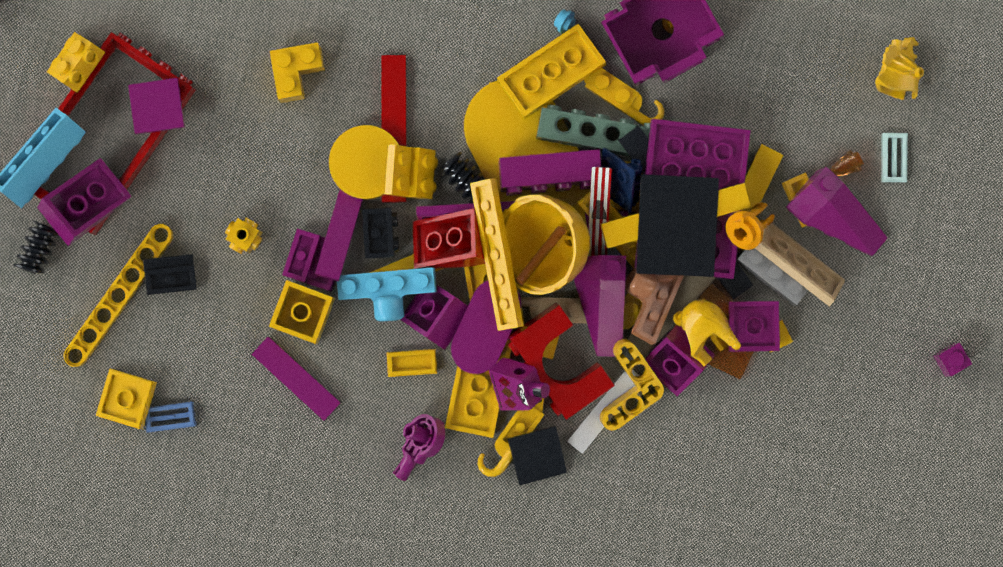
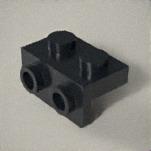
M392 207L362 209L365 259L395 257V252L399 251V238L394 237L393 227H398L397 212H392Z

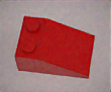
M475 208L413 221L414 269L472 267L485 264Z

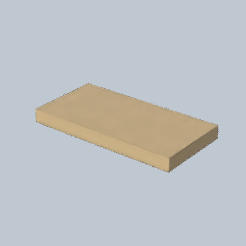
M773 223L767 225L764 229L762 242L755 249L830 307L838 296L845 279Z

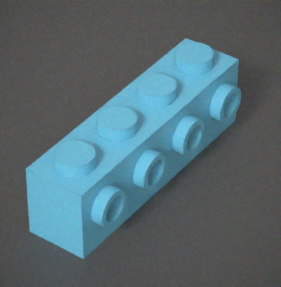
M55 108L0 172V192L22 209L33 198L34 193L39 187L47 182L55 168L64 162L66 155L72 148L80 143L86 131L58 108Z

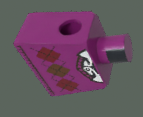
M503 357L489 370L500 410H530L542 398H546L549 395V385L540 382L537 369L533 366Z

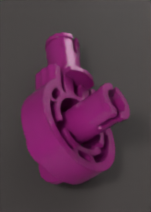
M421 414L414 418L411 423L404 426L403 436L406 437V442L402 447L404 456L393 471V474L400 480L407 481L417 463L423 465L427 458L433 457L442 448L445 440V424L437 417Z

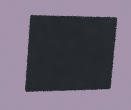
M641 175L637 274L714 276L718 178Z

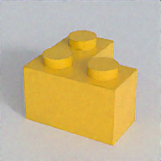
M319 43L270 51L277 98L280 103L305 99L301 75L325 71Z

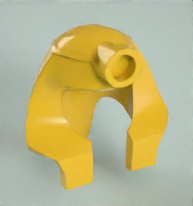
M705 299L694 300L683 311H678L673 315L675 324L682 326V329L686 331L691 348V357L698 360L703 367L712 360L711 356L703 348L709 336H711V341L720 352L728 345L735 350L741 348V344L735 334H733L724 312L718 305Z

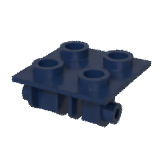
M603 148L601 167L612 169L610 199L631 213L632 206L639 202L640 176L643 165L638 159H632L631 163L627 164L608 149Z

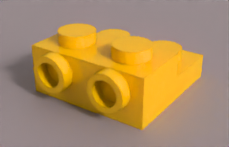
M74 32L66 41L57 58L52 61L47 73L77 93L105 52Z
M388 145L385 194L413 199H432L437 188L434 181V170L438 166L436 150Z

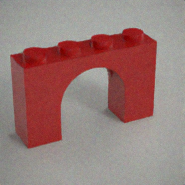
M555 302L525 323L524 326L509 335L511 343L508 346L516 357L519 354L525 361L524 364L537 369L540 382L547 383L550 387L549 397L553 401L549 404L557 417L562 414L567 420L615 385L598 362L570 380H556L545 373L542 364L545 348L553 339L573 326L561 306Z

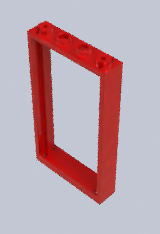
M111 32L100 47L105 54L80 90L76 93L71 89L58 109L69 117L116 48L163 80L178 78L182 109L196 90L191 86L193 81L182 74L177 77L171 73L173 68L162 60L159 63L151 59L153 54L141 46L138 50L131 46L132 40L121 32L118 36ZM168 130L152 132L119 179L126 190H128ZM40 186L34 195L42 199L50 192ZM108 217L91 229L89 233L96 235Z

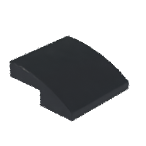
M556 426L507 438L519 486L567 473Z

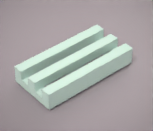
M908 133L881 134V183L907 182ZM888 138H891V177H888ZM897 138H901V177H897Z

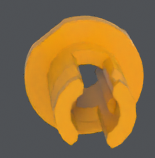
M763 202L757 203L748 212L738 211L728 218L726 233L735 246L744 250H751L762 242L764 229L774 221L775 215L771 214L765 220H759L756 216L768 207V204Z

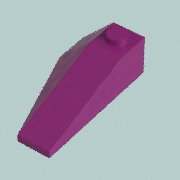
M827 167L816 171L786 205V208L803 224L821 230L825 235L842 240L846 245L870 256H873L888 238L848 187Z
M588 256L583 270L574 278L596 356L615 357L613 347L617 341L623 339L626 256Z

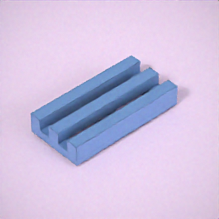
M194 402L150 407L145 421L146 433L197 426ZM188 407V412L150 417V412ZM186 417H189L190 422L151 427V422Z

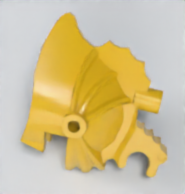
M914 37L904 38L903 41L894 39L892 44L886 47L883 54V65L879 76L875 80L876 88L879 92L900 100H904L906 91H912V99H916L918 96V84L920 78L924 75V70L915 63L917 55L913 52V46H918L919 43Z

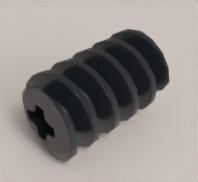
M460 151L441 167L440 170L444 169L441 176L443 178L451 176L448 184L458 183L455 191L465 190L462 198L467 199L471 197L469 204H472L474 202L470 183L480 181L482 173L473 175L476 167L466 168L469 160L464 159L460 161L459 158L462 154Z
M32 220L37 227L28 228L33 236L24 237L29 245H21L20 248L26 253L17 254L16 257L22 263L13 264V266L33 274L44 273L45 270L40 264L49 263L44 255H52L53 252L47 246H56V242L51 237H59V234L54 228Z

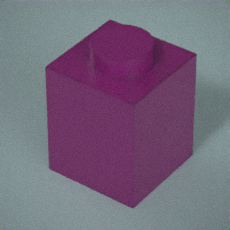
M953 343L933 355L945 377H952L972 365L971 360L960 343Z

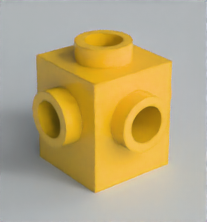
M247 217L244 221L237 218L236 222L231 221L225 231V234H227L225 240L231 242L229 248L240 254L243 251L251 253L252 250L255 251L262 241V237H260L262 232L257 229L259 224ZM241 230L246 231L247 235L244 239L238 238Z

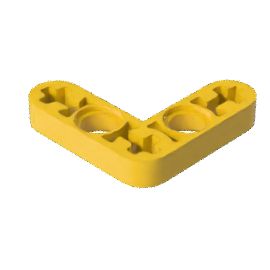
M627 339L617 341L613 347V353L635 386L601 411L600 422L610 431L621 428L658 401L664 393V387L637 347ZM624 346L628 349L629 354L633 358L631 361H629L628 358L624 354H622L623 352L621 349ZM638 364L644 365V373L641 376H633V368ZM649 385L655 387V393L651 394L650 392H648ZM641 392L646 400L643 401L637 393ZM636 398L638 400L637 406L632 410L626 409L627 400ZM619 406L626 413L624 416L617 409ZM609 414L615 416V422L611 423V421H608Z

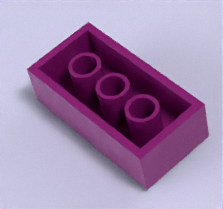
M600 150L499 158L501 192H506V196L521 195L522 190H531V194L545 193L547 188H555L556 192L570 191L572 186L580 185V190L590 189L592 167H601Z

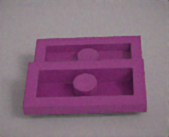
M297 228L282 276L332 292L335 280L315 275L325 237Z

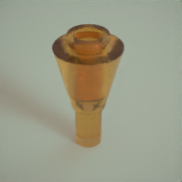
M850 149L830 170L839 177L862 171L860 166L864 165V162L858 151L853 153Z

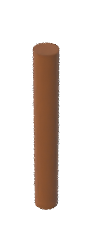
M558 226L515 278L517 284L524 285L566 233L564 228Z

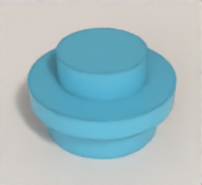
M563 9L557 15L554 26L558 32L564 33L574 26L576 19L574 18L575 13L573 11Z

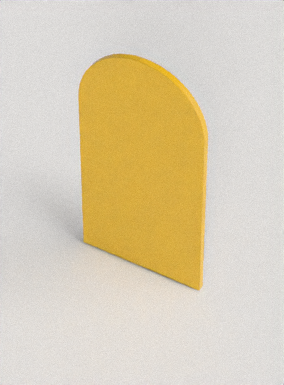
M498 80L490 82L483 87L468 105L464 118V134L467 145L484 179L496 178L500 202H516L517 198L527 195H548L571 205L585 221L584 210L580 207L578 201L589 193L590 189L580 190V185L572 186L570 191L556 192L555 188H547L545 193L531 194V190H522L521 195L506 196V192H501L499 158L579 150L575 146L537 140L536 135L541 109L524 119ZM552 101V102H550L549 104H547V105H555V106H556V104L554 103V101ZM563 119L557 122V127L560 131H569Z

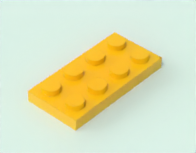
M577 24L497 77V80L521 115L526 119L604 67L606 61L581 26Z
M507 340L498 361L503 357L510 358L511 349L508 346L511 343L510 340ZM457 366L445 428L493 438L499 404L489 370L480 374H472L463 371Z

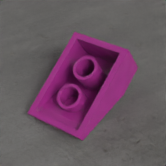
M99 158L43 197L37 209L67 246L88 233L132 196L104 161Z

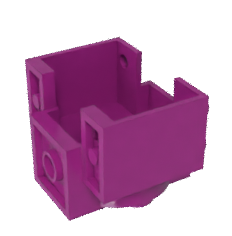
M623 0L620 2L623 10L619 12L616 8L604 15L605 20L601 22L636 86L658 74L663 83L672 80L706 61L707 57L703 49L724 38V34L706 0ZM660 20H667L674 27L672 36L667 40H658L653 36V26Z

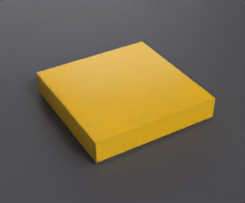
M110 368L96 416L143 430L157 382Z

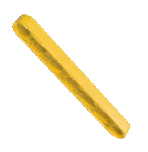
M157 224L148 232L65 349L64 360L69 366L80 367L87 362L145 280L141 252L146 248H150L154 253L153 258H159L172 242L173 232L169 226ZM160 228H164L168 232V238L164 242H158L155 239V232ZM135 268L139 271L140 276L136 282H129L127 280L126 274L129 269ZM121 288L125 292V298L122 302L117 303L113 300L112 293L115 289ZM104 308L108 309L111 313V318L106 323H102L98 319L99 311ZM87 329H93L97 334L96 340L92 343L84 340V332ZM73 349H79L82 352V359L78 363H73L69 358V354Z

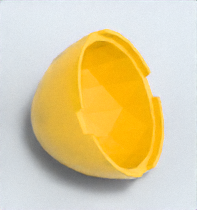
M527 195L517 198L516 202L503 211L515 278L558 226H561L566 231L524 285L521 286L516 283L517 288L529 294L537 295L555 292L570 283L583 270L589 255L590 235L585 221L571 205L548 195Z

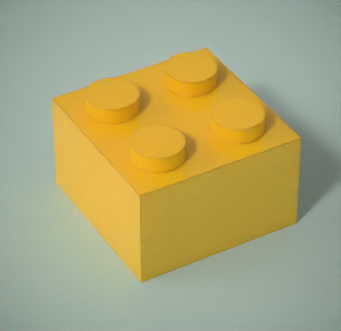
M286 280L269 327L318 344L335 298Z

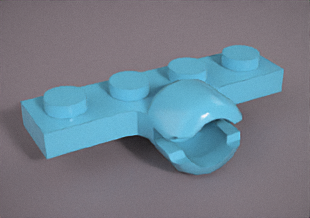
M435 267L341 275L339 282L337 281L338 300L370 298L373 301L374 316L377 321L400 320L404 317L403 298L405 295L437 292Z

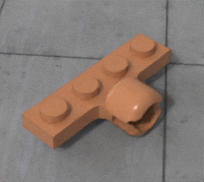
M636 268L630 272L625 282V290L642 302V308L631 331L633 335L651 345L656 343L684 276L637 274Z

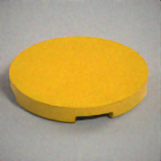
M371 125L356 126L342 133L334 142L329 155V169L336 185L347 195L359 199L369 200L385 195L388 145H398L394 137L387 131Z

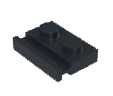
M193 254L143 259L147 295L197 290Z

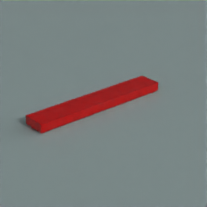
M381 55V129L391 134L400 146H406V55ZM385 194L382 196V203H407V198Z

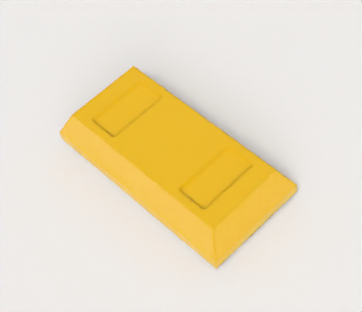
M436 349L386 352L388 377L437 374Z

